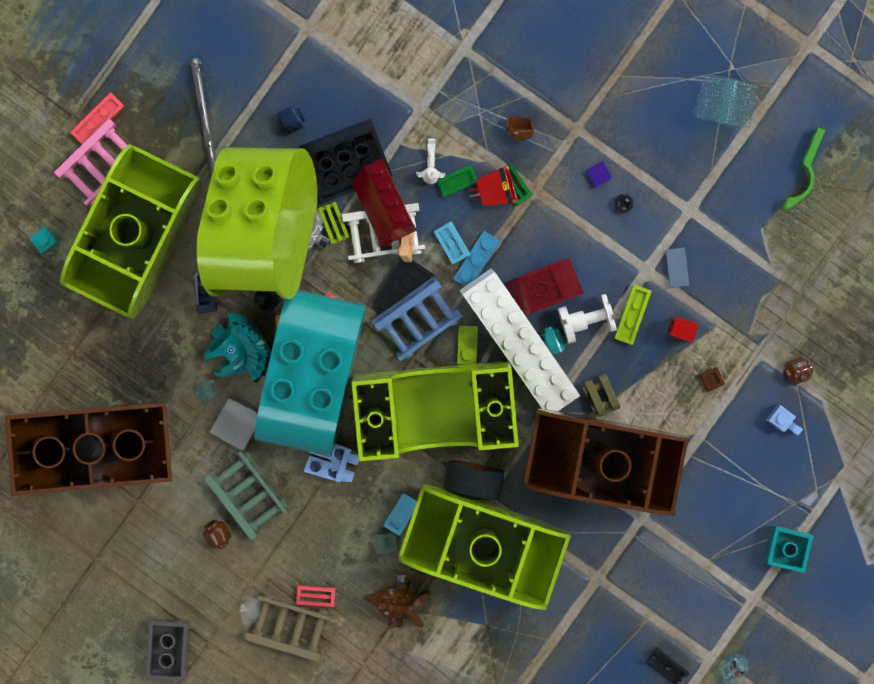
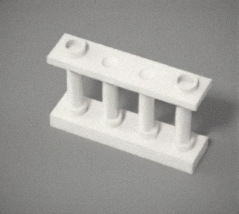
M419 204L405 205L416 228L414 216H416V212H420ZM365 211L342 214L343 222H347L348 226H350L354 255L348 256L349 261L353 260V263L365 262L364 258L398 254L399 240L391 243L392 250L381 251L380 243ZM360 220H367V223H369L373 253L362 254L357 225ZM417 231L414 234L412 255L422 254L421 250H425V245L419 246Z

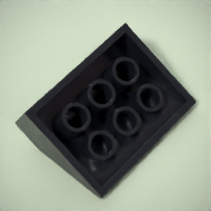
M371 118L299 146L305 149L312 159L317 179V194L321 204L355 191L352 184L354 179L365 166L381 158L387 166L391 177H393Z

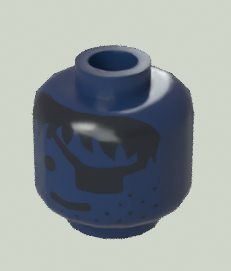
M290 106L278 113L279 120L276 121V124L281 132L285 130L287 134H292L303 128L305 119L299 107Z

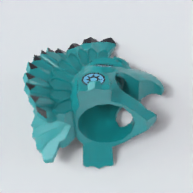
M230 312L228 313V329L224 330L221 324L211 333L214 340L204 352V359L224 356L226 359L220 363V369L213 372L214 375L218 377H227L234 373L241 375L247 370L253 382L258 383L259 378L266 374L264 368L268 367L266 360L270 359L271 350L253 321L240 314Z

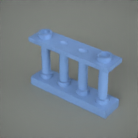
M434 276L372 320L377 330H385L398 347L399 351L395 354L400 361L410 358L415 350L449 326L459 323L460 318L463 317L458 309L452 312L438 292L442 286ZM428 296L433 297L446 315L438 323H436L423 304V299ZM412 307L418 309L430 326V329L422 335L407 315V311ZM397 318L403 321L415 338L407 345L403 343L391 326V322Z

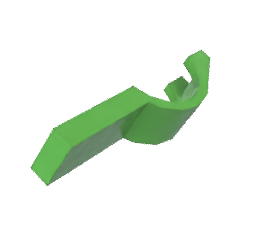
M820 127L815 129L800 164L807 174L805 190L797 197L786 198L783 209H790L812 190L815 177L811 164L825 129Z

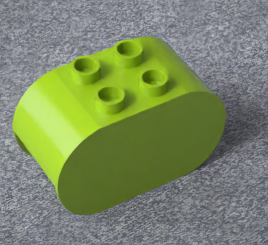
M132 144L127 145L109 170L71 247L62 269L60 284L132 320L135 319L151 296L193 211L201 190L202 179Z
M226 147L218 154L197 236L198 271L204 289L211 296H222L226 290L276 291L283 299H291L296 295L303 274L317 208L315 168L309 153L305 149Z
M423 484L398 560L407 566L432 576L526 607L546 610L572 534L551 524L440 487Z

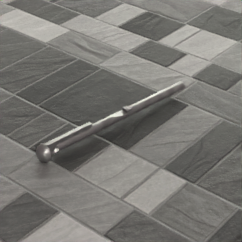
M192 58L189 60L188 66H192L204 144L212 177L216 160L199 66L203 63L199 58Z

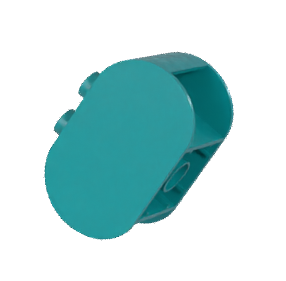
M299 289L293 298L285 299L259 405L254 433L255 440L327 457L332 456L360 342L366 305Z

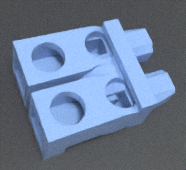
M335 443L331 457L315 453L309 454L304 472L340 483L341 481L352 482L355 472L345 468L347 462L358 465L359 455L351 451V448Z

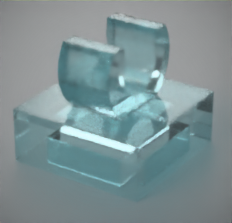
M205 380L194 387L202 404L210 401L219 393V389L212 391L210 387L214 380L209 382Z

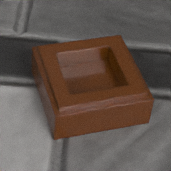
M718 367L699 375L707 392L725 385Z

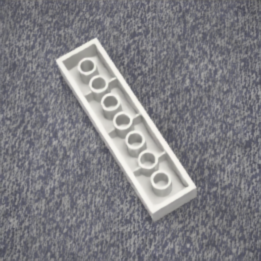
M489 269L459 290L542 409L559 411L580 396L492 269Z

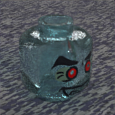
M732 653L722 660L720 672L727 681L736 682L748 673L747 665H749V662L744 655L740 656L737 653Z

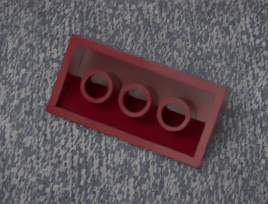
M382 158L365 166L352 184L381 247H385L417 230Z

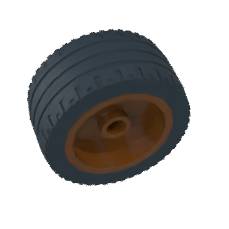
M450 460L446 470L444 488L467 496L499 499L504 471L482 464Z

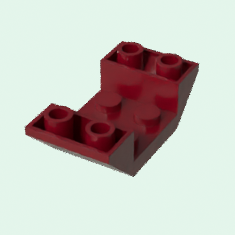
M570 258L504 283V286L525 316L584 294Z

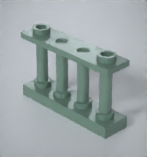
M242 450L238 453L241 459L219 476L210 474L204 480L250 540H252L259 534L257 532L259 526L280 510L286 514L289 511L287 509L289 505L283 497L279 498L257 470L252 463L254 461L252 456L248 452L244 453ZM244 465H247L253 474L231 491H225L222 487L223 481ZM256 480H259L265 489L243 506H237L233 501L235 496ZM270 495L276 504L255 521L251 520L249 522L245 517L247 515L246 512Z

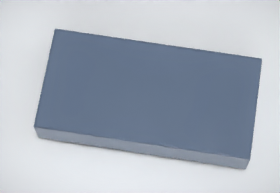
M685 247L665 250L670 288L689 286Z

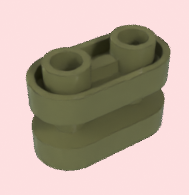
M606 373L598 376L600 382L593 384L590 379L584 382L585 386L582 387L586 397H590L593 402L590 406L594 415L598 414L599 417L607 414L605 408L611 406L613 411L621 408ZM604 389L608 399L601 401L597 391Z

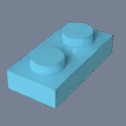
M452 221L434 231L452 264L471 255Z
M403 493L383 526L400 536L413 515L417 501Z

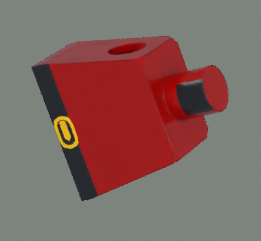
M508 166L477 179L478 187L469 190L471 200L481 198L483 206L511 204L518 201Z

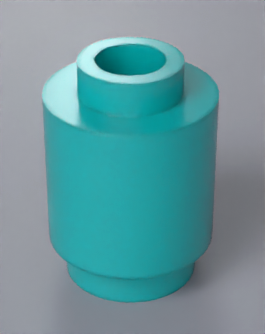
M553 325L543 329L544 334H541L552 355L566 350L564 346L566 343L559 327L555 329Z

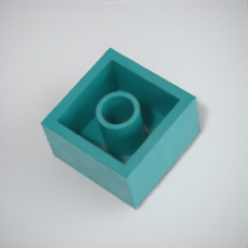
M772 525L764 562L768 565L805 573L814 535Z

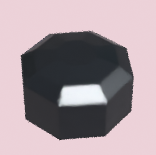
M621 194L615 200V208L620 213H627L633 208V199L628 194Z

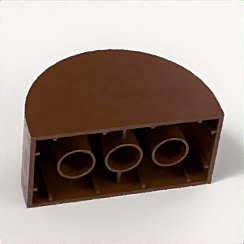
M166 402L97 406L5 415L11 496L172 481Z

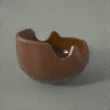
M520 116L507 118L506 133L510 138L515 141H525L533 136L535 125H533L531 119Z

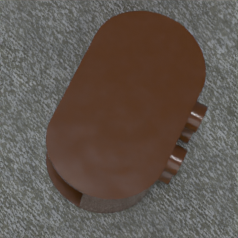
M537 409L522 486L540 493L659 515L675 516L687 444L691 438L636 425L553 410Z

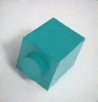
M43 227L29 238L40 253L45 255L60 244V241L48 227Z

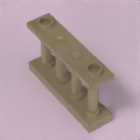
M268 592L259 593L257 600L263 601L255 629H252V631L248 630L245 640L319 662L322 652L318 651L319 648L317 646L325 620L331 621L333 615L329 614L330 611L319 608L317 611L274 598V594ZM271 603L281 606L273 634L267 636L263 634L262 629ZM288 609L298 611L299 615L292 639H289L288 642L281 640V632ZM308 614L318 617L310 645L304 647L300 645L299 639L306 615Z

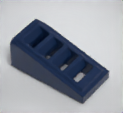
M193 273L197 313L216 312V297L208 294L206 290H199V288L203 287L202 283L198 281L201 280L199 273ZM201 295H210L208 298H200ZM201 303H210L209 305H201Z

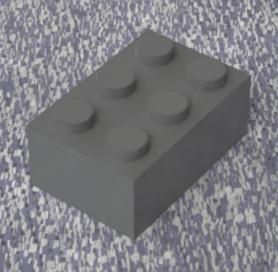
M152 618L149 621L146 679L186 680L190 620Z

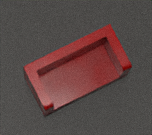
M672 317L667 336L686 342H693L698 324L682 318Z

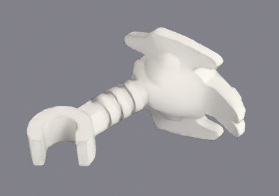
M428 139V168L422 172H416V176L422 177L430 185L436 183L438 178L445 177V173H440L434 168L436 139Z

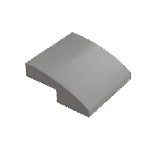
M229 397L210 433L244 451L255 432L258 412Z

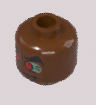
M802 357L788 361L785 364V370H783L785 380H789L793 385L810 380L813 374L812 364L809 360Z

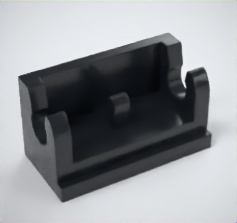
M658 647L646 661L647 664L673 684H681L684 677L687 678L690 674L687 669Z

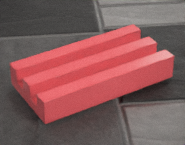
M297 585L296 605L334 607L336 588ZM301 590L331 592V595L301 593ZM300 597L331 599V602L300 600Z

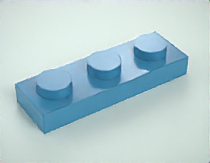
M483 231L471 250V255L467 256L453 279L463 286L474 281L500 240Z

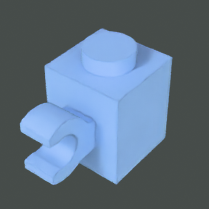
M776 405L766 419L782 432H785L788 428L794 434L799 435L803 430L793 423L796 416L781 405Z

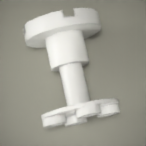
M606 294L600 295L603 308L586 314L583 311L568 314L566 306L558 308L560 321L568 344L576 342L575 332L588 329L589 324L602 320L607 321L611 332L617 330L615 321L612 319L613 311Z

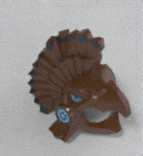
M398 575L393 586H389L374 594L365 595L364 599L389 620L388 625L392 626V628H400L403 618L409 619L419 628H423L424 622L413 609L430 595V590L410 595L408 589L411 580L405 575Z

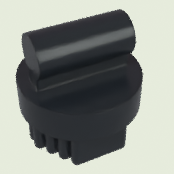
M257 291L253 301L259 308L272 312L282 298L276 295L275 291Z

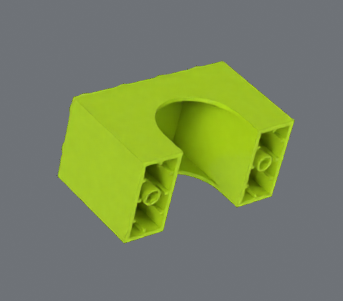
M508 360L354 375L352 392L359 462L399 458V455L404 452L435 447L475 446L479 450L519 447L512 367ZM476 374H481L478 381H476Z

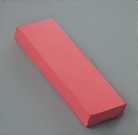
M110 92L70 133L83 144L108 119L112 120L125 106Z

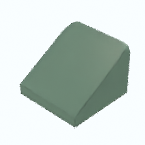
M394 532L373 535L376 554L399 550L397 536Z

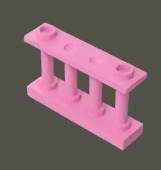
M110 119L54 172L61 179L64 177L66 179L69 178L88 198L84 202L86 206L93 205L101 186L93 193L74 173L73 169L78 164L83 165L103 184L105 177L88 160L87 155L91 151H96L112 167L115 159L101 146V141L105 137L110 138L121 150L127 146L115 133L117 125Z

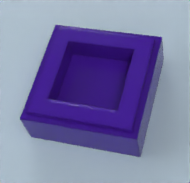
M603 161L586 171L595 188L612 179Z

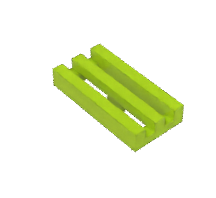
M336 202L318 208L331 244L350 238ZM332 207H334L342 230L344 232V236L340 235L337 224L330 209ZM325 210H327L333 228L337 235L336 239L333 238L332 232L326 220L325 214L323 212Z

